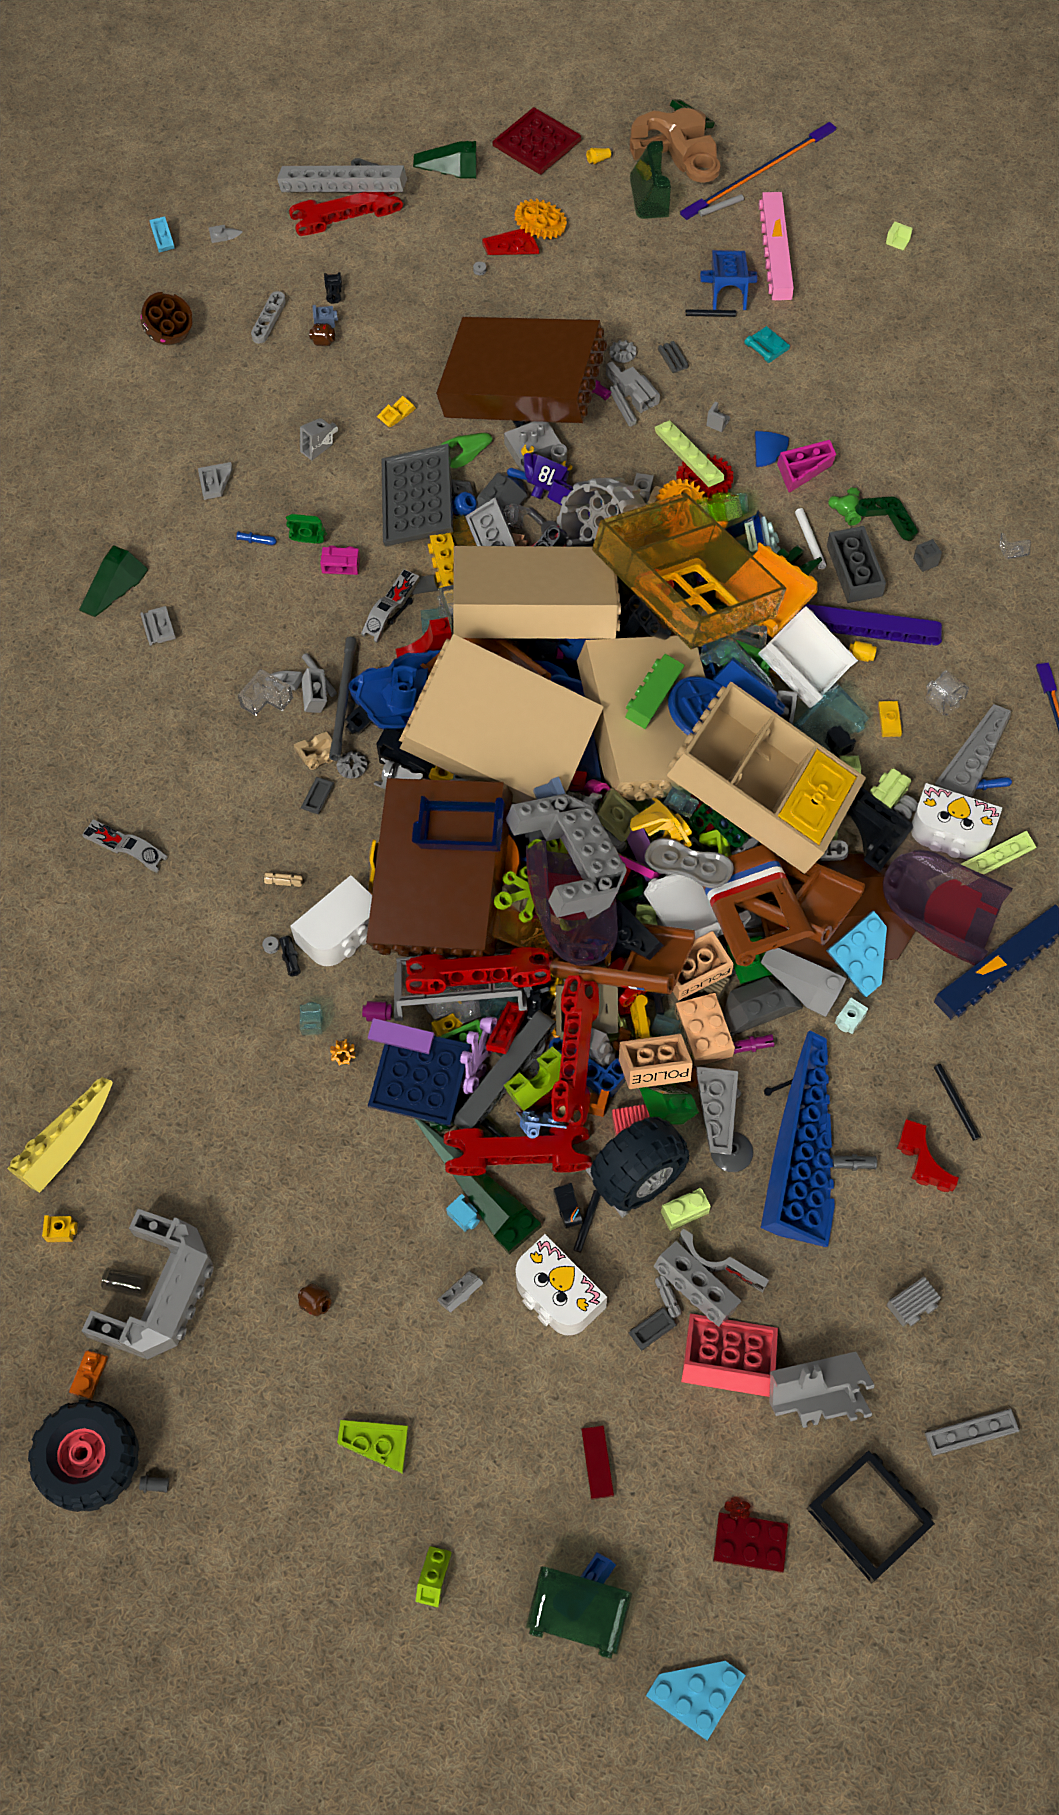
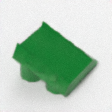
M291 514L286 517V525L290 529L288 535L291 540L314 544L324 542L327 533L322 521L317 516Z

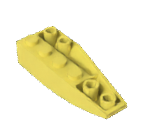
M103 1077L97 1079L83 1095L37 1135L35 1139L30 1140L26 1144L24 1151L12 1159L7 1169L30 1188L40 1193L70 1160L86 1138L106 1101L113 1082Z

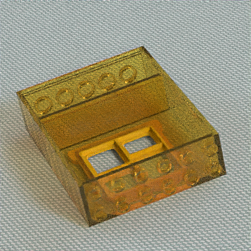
M686 492L600 520L592 550L690 649L717 641L722 637L730 636L735 632L745 630L748 627L758 625L777 616L787 588ZM695 571L708 583L692 588L681 576ZM666 581H676L691 597L688 599L682 598ZM716 590L731 606L716 611L700 594ZM692 605H700L708 615L701 616Z

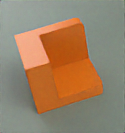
M601 1089L600 1095L590 1092L589 1114L604 1117L609 1099V1091Z

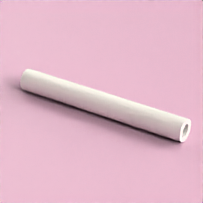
M799 508L795 511L801 529L813 558H822V561L817 565L818 569H824L827 565L803 508Z

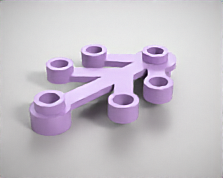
M487 1016L481 1019L480 1029L483 1031L479 1044L478 1032L469 1031L467 1035V1043L472 1044V1052L463 1051L460 1058L461 1063L465 1064L466 1077L463 1078L461 1085L465 1094L474 1093L479 1086V1078L486 1073L487 1066L482 1062L492 1053V1051L486 1050L485 1042L488 1033L491 1034L497 1024V1019Z

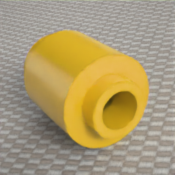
M855 640L854 644L850 643L849 651L857 660L869 662L874 661L877 647L872 646L871 643Z

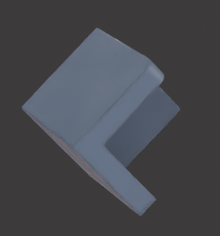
M559 777L553 778L549 783L533 789L536 800L566 794Z

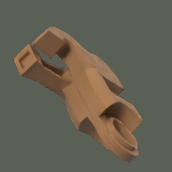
M680 108L672 113L651 111L637 117L631 126L630 151L634 160L669 151L679 170L682 172L686 171V175L690 179L701 183L717 178L721 167L719 160L716 158L715 141L711 135L704 136L706 115L700 110ZM653 129L663 133L647 140L640 139L648 137V131ZM699 167H704V168H709V169H707V170H700V169H697V168H699Z

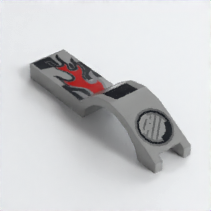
M403 569L386 596L379 599L373 606L362 630V636L365 637L368 633L374 636V642L377 643L380 640L390 614L396 608H402L420 581L418 575Z
M94 819L82 834L84 838L115 853H127L135 857L148 869L156 873L159 871V868L156 867L161 859L166 861L168 858L147 841L134 835H125Z
M685 1229L681 1231L679 1240L685 1250L709 1272L726 1270L763 1293L769 1282L767 1278L732 1257H728L720 1262L706 1261L694 1249L692 1242L693 1234Z

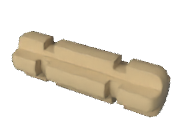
M266 872L264 882L266 884L275 883V885L285 886L294 884L296 887H301L303 877L302 875L292 876V874L282 873L273 875L271 872Z

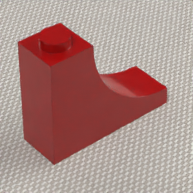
M448 617L429 620V627L421 638L407 646L395 649L397 658L406 653H426L428 651L441 650L446 639L450 640L452 637Z

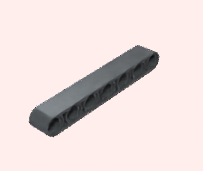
M538 1010L512 1042L507 1054L502 1055L457 1113L453 1124L460 1129L478 1128L507 1091L503 1085L522 1072L556 1026L554 1019L541 1010Z

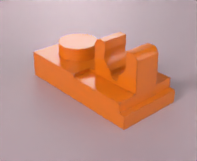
M89 1350L85 1351L69 1393L92 1400L108 1356Z

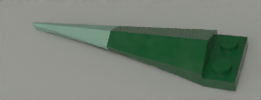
M414 1118L444 1164L463 1155L454 1147L444 1144V1139L424 1122ZM486 1173L476 1176L453 1175L495 1240L509 1255L542 1227L541 1223L525 1205Z

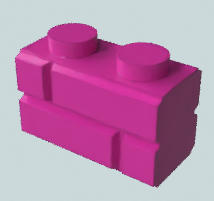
M336 546L322 547L320 562L322 573L358 575L360 563L359 549L351 546L346 548H337Z

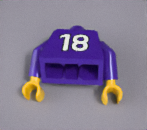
M525 444L521 449L524 457L525 477L528 483L535 485L531 496L541 499L544 490H550L554 479L567 483L569 470L573 467L571 464L566 467V461L558 464L538 454L533 453L532 455L534 447L531 446L528 451Z

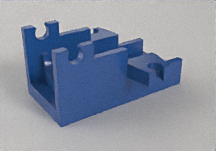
M712 250V270L701 271L700 278L701 282L712 283L713 310H716L717 294H719L721 288L728 285L740 288L743 296V310H746L748 283H757V271H748L745 251Z

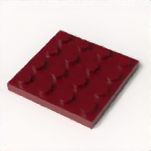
M533 107L495 138L492 143L493 147L541 175L581 141V135Z

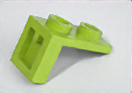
M718 830L699 835V842L708 848L718 847V853L726 857L732 856L731 844Z
M432 1546L429 1547L418 1581L415 1602L434 1607L439 1606L442 1585L450 1562L451 1551Z

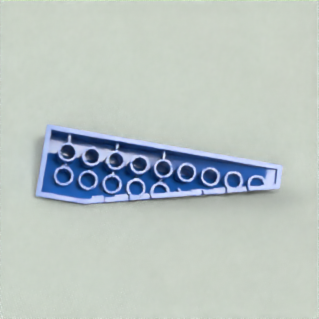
M808 1031L794 1073L779 1130L760 1228L781 1237L828 1247L835 1202L834 1199L830 1198L831 1189H834V1181L831 1179L830 1168L833 1167V1160L830 1158L829 1149L832 1148L831 1118L827 1109V1105L830 1104V1096L827 1095L826 1084L829 1083V1075L826 1074L825 1067L828 1065L827 1039L812 1031Z

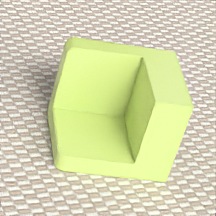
M894 222L888 231L886 244L904 250L911 239L913 229Z

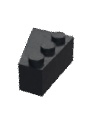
M384 729L376 743L379 763L385 765L386 763L381 760V758H385L401 764L402 767L409 768L412 772L423 773V779L431 780L429 779V774L436 765L400 749L402 742L399 739L402 734L394 729Z

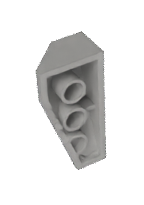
M780 948L765 952L760 962L806 1008L824 1017L827 1016L846 981V978Z

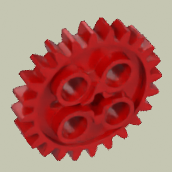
M709 454L706 456L724 474V481L708 487L685 462H682V466H678L676 480L680 478L682 481L688 479V484L694 481V487L700 486L698 491L705 492L702 497L708 498L707 501H710V497L717 500V495L723 497V492L728 493V489L732 488L734 477L733 471H731L732 466H728V461L723 462L722 457L717 460L716 455L712 458Z

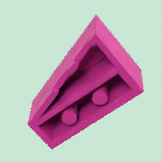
M830 440L780 453L777 465L789 493L832 466L836 453Z

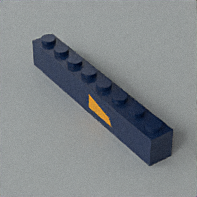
M1056 904L939 992L934 1003L950 1020L955 1016L959 1018L967 1011L966 1007L970 1004L975 1006L979 1003L983 994L987 993L989 995L997 988L996 984L1000 981L1005 983L1012 976L1011 973L1013 971L1019 972L1027 964L1026 961L1029 959L1035 960L1041 954L1043 948L1049 949L1055 944V939L1059 937V907Z

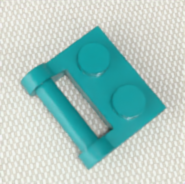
M767 326L753 336H748L744 342L745 345L751 346L762 355L767 363L772 362L789 350L790 347L787 342Z

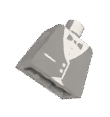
M319 418L300 427V452L311 461L332 446L333 434L338 431L336 424L333 422L328 424Z

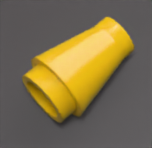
M590 148L586 153L587 161L596 164L610 158L611 151L609 148Z

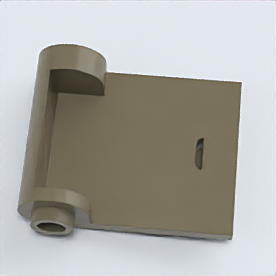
M557 984L556 1035L560 1036V1039L563 1040L565 1014L561 1010V997L564 984ZM571 984V991H577L578 984ZM597 984L599 987V1012L597 1018L592 1022V1028L603 1033H618V987ZM592 986L587 987L585 992L586 997H589L592 994Z

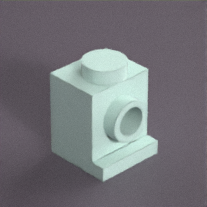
M850 998L837 1016L835 1023L843 1032L853 1034L866 1016L868 1008Z

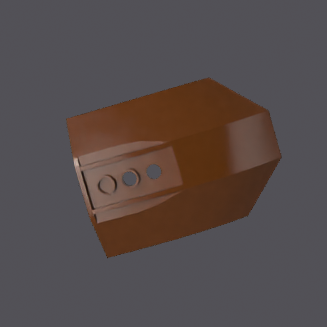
M848 854L843 860L817 861V864L864 883V892L824 945L806 937L778 948L826 969L839 967L826 950L871 911H875L887 926L884 960H898L924 920L925 908L916 879L887 864L878 872L863 861L864 854ZM786 875L796 895L804 885V882ZM773 892L756 896L779 907ZM760 917L766 938L789 930Z

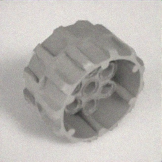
M620 477L592 478L589 481L577 482L573 485L574 490L569 495L563 496L560 515L557 516V524H559V528L567 532L568 539L565 543L567 547H610L611 554L615 555V563L624 562L630 558L633 552L641 551L644 547L643 541L647 532H650L651 527L648 518V511L650 509L648 503H645L639 494L641 491L637 486L626 484L625 480Z

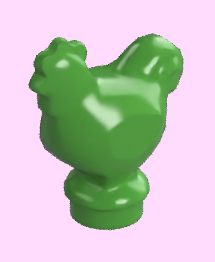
M851 487L847 490L848 495L843 497L832 496L828 504L832 509H836L840 515L845 516V521L848 525L853 526L861 521V516L855 511V506L860 500V491L857 488Z

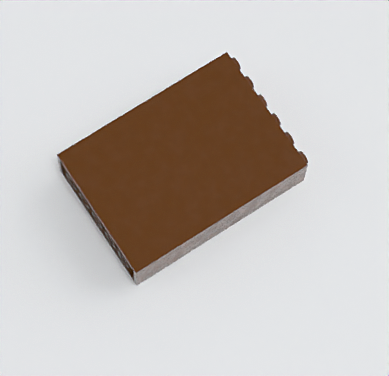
M462 317L436 392L444 417L583 423L584 417L588 414V404L592 400V390H595L596 377L599 376V366L603 363V353L607 350V341L604 340V328L601 327L600 320Z
M387 778L366 943L373 950L378 951V954L390 955L392 952L406 957L410 956V954H417V956L440 954L445 959H448L449 956H456V958L495 956L500 909L494 905V898L502 892L509 836V825L506 817L513 800V794L504 782Z

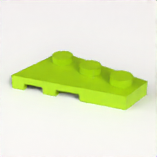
M340 1420L337 1444L403 1474L408 1426Z

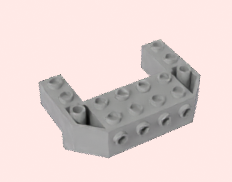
M567 794L512 804L506 821L513 835L541 830L546 841L561 838L583 879L555 886L548 902L556 917L584 911L589 919L608 909L621 886L627 869L592 806Z
M137 1209L129 1230L138 1238L167 1247L171 1252L141 1320L129 1317L127 1323L91 1310L82 1332L87 1338L139 1357L150 1359L176 1347L179 1341L184 1339L187 1328H185L186 1324L195 1314L196 1307L194 1306L197 1299H201L205 1290L204 1283L207 1278L211 1277L214 1267L212 1266L213 1263L203 1238L196 1227L175 1217L172 1221Z

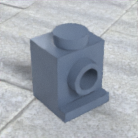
M312 305L314 324L328 323L334 328L335 321H338L337 310L333 311V306L316 307V305Z

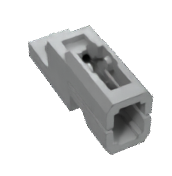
M613 361L606 364V376L614 385H618L624 397L631 396L632 404L639 413L648 410V406L652 408L659 404V392L634 367L622 372Z

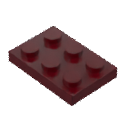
M719 1512L713 1562L783 1573L788 1524Z

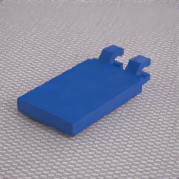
M734 657L712 679V681L724 687L733 682L768 708L770 707L779 716L784 712L786 705L776 697L777 692Z

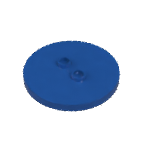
M694 676L680 680L673 687L668 698L669 711L676 725L686 735L695 733L692 731L693 727L698 721L702 722L700 717L706 709L710 710L707 706L714 697L718 698L716 694L722 687L720 684L704 677Z

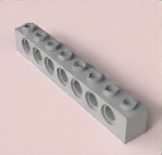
M404 165L282 166L277 180L281 192H403L407 176Z

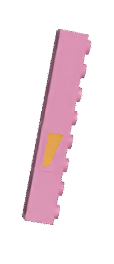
M762 192V199L759 200L758 208L762 210L760 211V222H763L761 224V233H764L762 243L766 245L764 247V257H767L765 269L768 270L767 282H770L768 284V294H771L772 300H792L794 287L782 192Z

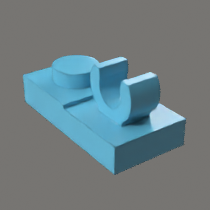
M165 216L149 220L158 251L163 252L175 249Z

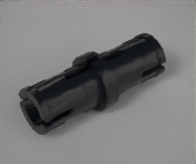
M283 936L279 939L283 952L282 960L286 963L288 975L291 977L297 976L301 973L297 961L298 953L294 949L292 937Z

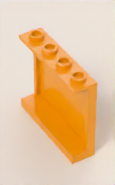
M760 542L758 543V551L725 585L721 584L728 592L736 595V600L743 606L742 617L772 638L817 593V581L814 577L806 575L798 566H793L785 557L777 555L769 546H764ZM716 591V598L731 608L729 602Z

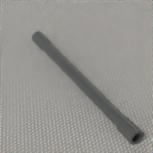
M347 637L345 641V655L333 739L329 758L333 761L341 759L349 683L357 643L354 637Z

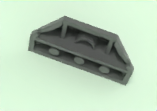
M498 472L476 499L477 509L493 498H496L506 521H508L527 498L523 480L510 477L507 472Z
M766 977L730 991L722 1013L730 1036L800 1010L803 1007L799 999L786 986Z

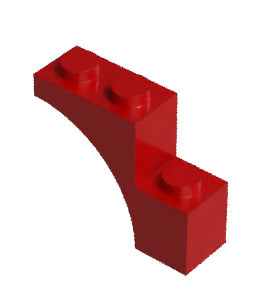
M906 1119L902 1126L897 1149L901 1150L905 1155H917L911 1179L916 1180L920 1185L926 1186L930 1184L937 1186V1189L940 1191L953 1192L959 1177L943 1170L932 1158L926 1143L927 1126Z

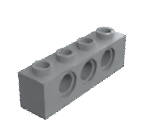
M677 1241L659 1256L653 1266L718 1327L735 1312L741 1303L737 1296Z

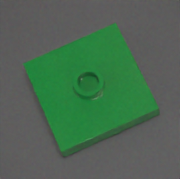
M758 936L751 938L750 940L752 942H756L761 940L762 937ZM729 945L726 946L740 984L773 975L760 963L765 952L756 955L750 965L740 966L736 963Z

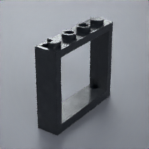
M868 1450L806 1509L872 1584L935 1523L932 1521L933 1517L930 1512L924 1507L921 1509L915 1502L916 1498L908 1489L904 1490L899 1484V1478L892 1471L888 1472L882 1465V1459L876 1453L872 1454ZM866 1462L923 1524L877 1569L821 1506Z

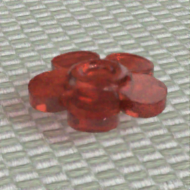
M732 1497L730 1501L725 1502L724 1509L730 1511L729 1515L732 1519H738L739 1515L743 1519L749 1518L750 1512L748 1510L750 1509V1504L747 1501L741 1502L739 1497Z

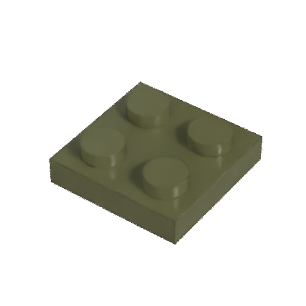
M613 788L606 792L595 812L599 816L601 824L620 842L625 841L631 832V818L639 814Z

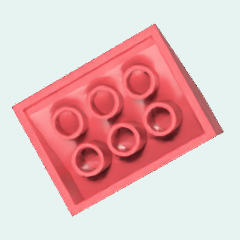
M690 1313L681 1382L770 1397V1373L776 1370L778 1328L733 1320H726L718 1327L707 1316Z

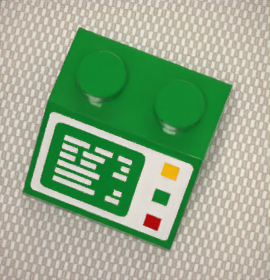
M672 1085L639 1088L650 1117H660L663 1120L669 1121L672 1125H680L699 1113L692 1094Z

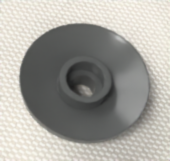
M733 1132L732 1147L736 1148V1152H732L731 1155L711 1153L714 1163L720 1169L727 1172L742 1171L751 1163L753 1158V1147L750 1141L744 1135Z

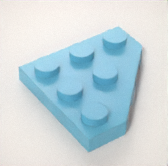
M871 911L826 950L864 997L870 995L882 984L887 926L875 911Z
M726 1661L662 1673L658 1675L646 1697L708 1741L746 1675Z

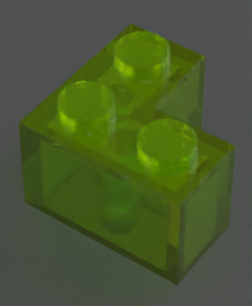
M731 492L712 494V498H700L696 500L697 503L691 504L695 526H706L718 521H730L743 516L739 495H731Z

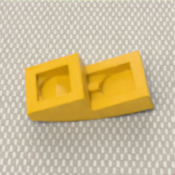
M402 396L392 407L388 404L379 413L377 418L386 426L392 427L411 414L416 408L409 400Z

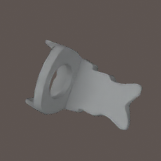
M381 758L386 763L382 771L383 782L375 781L374 785L386 789L387 778L421 779L423 773L412 772L409 768L402 767L397 762Z

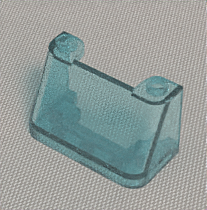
M716 633L703 641L700 660L705 665L714 662L720 667L734 657L775 690L772 680L734 638Z
M838 685L828 690L818 703L808 708L793 726L833 754L825 743L827 731L833 726L838 727L841 725L843 730L847 731L849 735L854 732L859 733L866 727L865 723L869 717Z

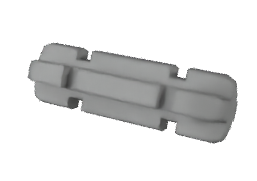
M665 1276L657 1277L655 1283L660 1288L659 1292L666 1308H668L669 1315L672 1318L679 1317L681 1309L677 1305V1300L671 1286H668V1280Z

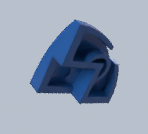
M755 431L756 467H763L776 462V458L780 456V453L787 450L789 438L777 433Z

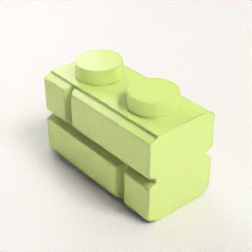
M893 768L888 774L885 772L881 776L879 786H873L869 793L893 809L909 789L911 779Z
M699 1188L693 1191L692 1194L688 1193L663 1204L661 1213L671 1231L709 1214L711 1206L703 1190Z

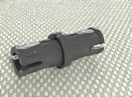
M852 1154L851 1156H832L833 1169H852V1171H857V1169L877 1168L876 1156H857V1154Z

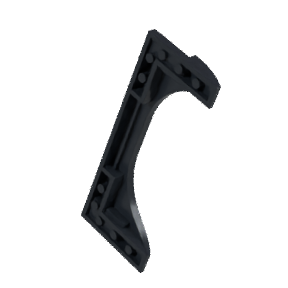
M863 787L860 788L847 811L861 835L864 851L863 861L880 872L913 829V824Z

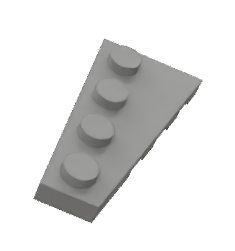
M696 1066L709 1152L731 1155L738 1071Z

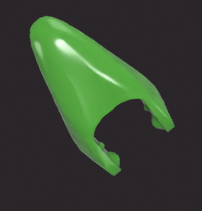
M488 433L457 436L443 442L441 445L448 443L450 449L457 444L461 446L463 453L451 460V467L458 468L471 462L479 452L492 442L493 438Z

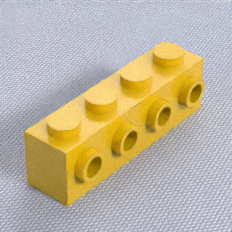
M451 533L431 535L430 543L427 546L429 554H433V558H431L433 569L437 568V572H435L436 581L441 583V586H439L440 596L445 598L446 603L453 602V538Z

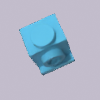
M463 1194L446 1208L447 1215L465 1232L469 1228L471 1230L474 1229L480 1222L477 1218V1210L469 1202L465 1203V1196Z

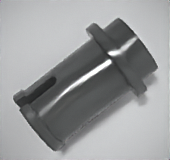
M146 1474V1476H141L139 1490H142L144 1493H147V1491L168 1493L170 1479L169 1477H149V1474Z

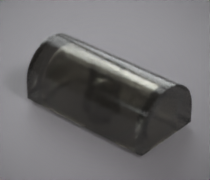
M107 1267L102 1276L101 1288L105 1291L145 1299L151 1277Z

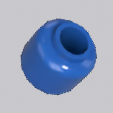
M462 492L452 500L453 513L459 518H465V516L477 509L476 498L469 492Z

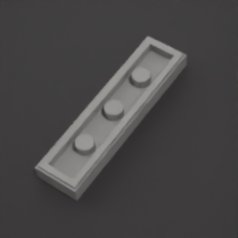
M1012 1409L926 1432L925 1437L932 1456L1014 1434L1020 1430Z

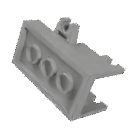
M851 1352L771 1371L769 1403L775 1416L797 1411L803 1428L808 1427L807 1422L810 1420L813 1425H818L821 1414H823L825 1420L847 1415L850 1421H854L858 1418V1415L855 1414L856 1412L863 1413L864 1418L872 1416V1412L862 1396L858 1384H864L868 1390L874 1388V1383L857 1352Z

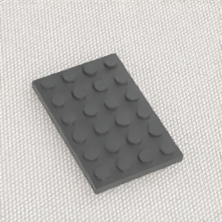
M449 444L382 458L383 543L385 547L428 538L431 535L454 532Z

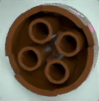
M157 292L145 300L140 314V321L144 332L150 339L162 345H174L183 341L189 334L192 327V311L189 305L176 294L173 296Z

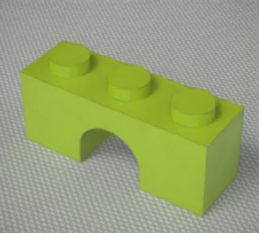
M553 1046L536 1059L540 1069L534 1078L527 1079L521 1073H518L503 1085L512 1100L523 1111L547 1094L553 1088V1085L559 1081L561 1053Z

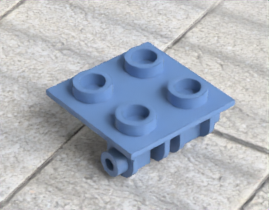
M528 1109L523 1112L516 1111L520 1118V1127L529 1138L533 1139L539 1135L540 1126L566 1128L563 1122L554 1121L552 1112L535 1114V1111Z

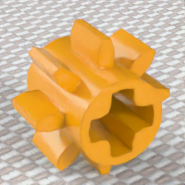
M347 1039L344 1041L336 1040V1046L330 1047V1052L332 1053L331 1060H336L339 1066L346 1063L349 1065L350 1058H355V1045H350Z

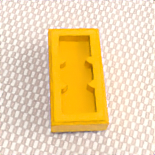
M898 701L879 702L878 710L882 737H901L902 730Z

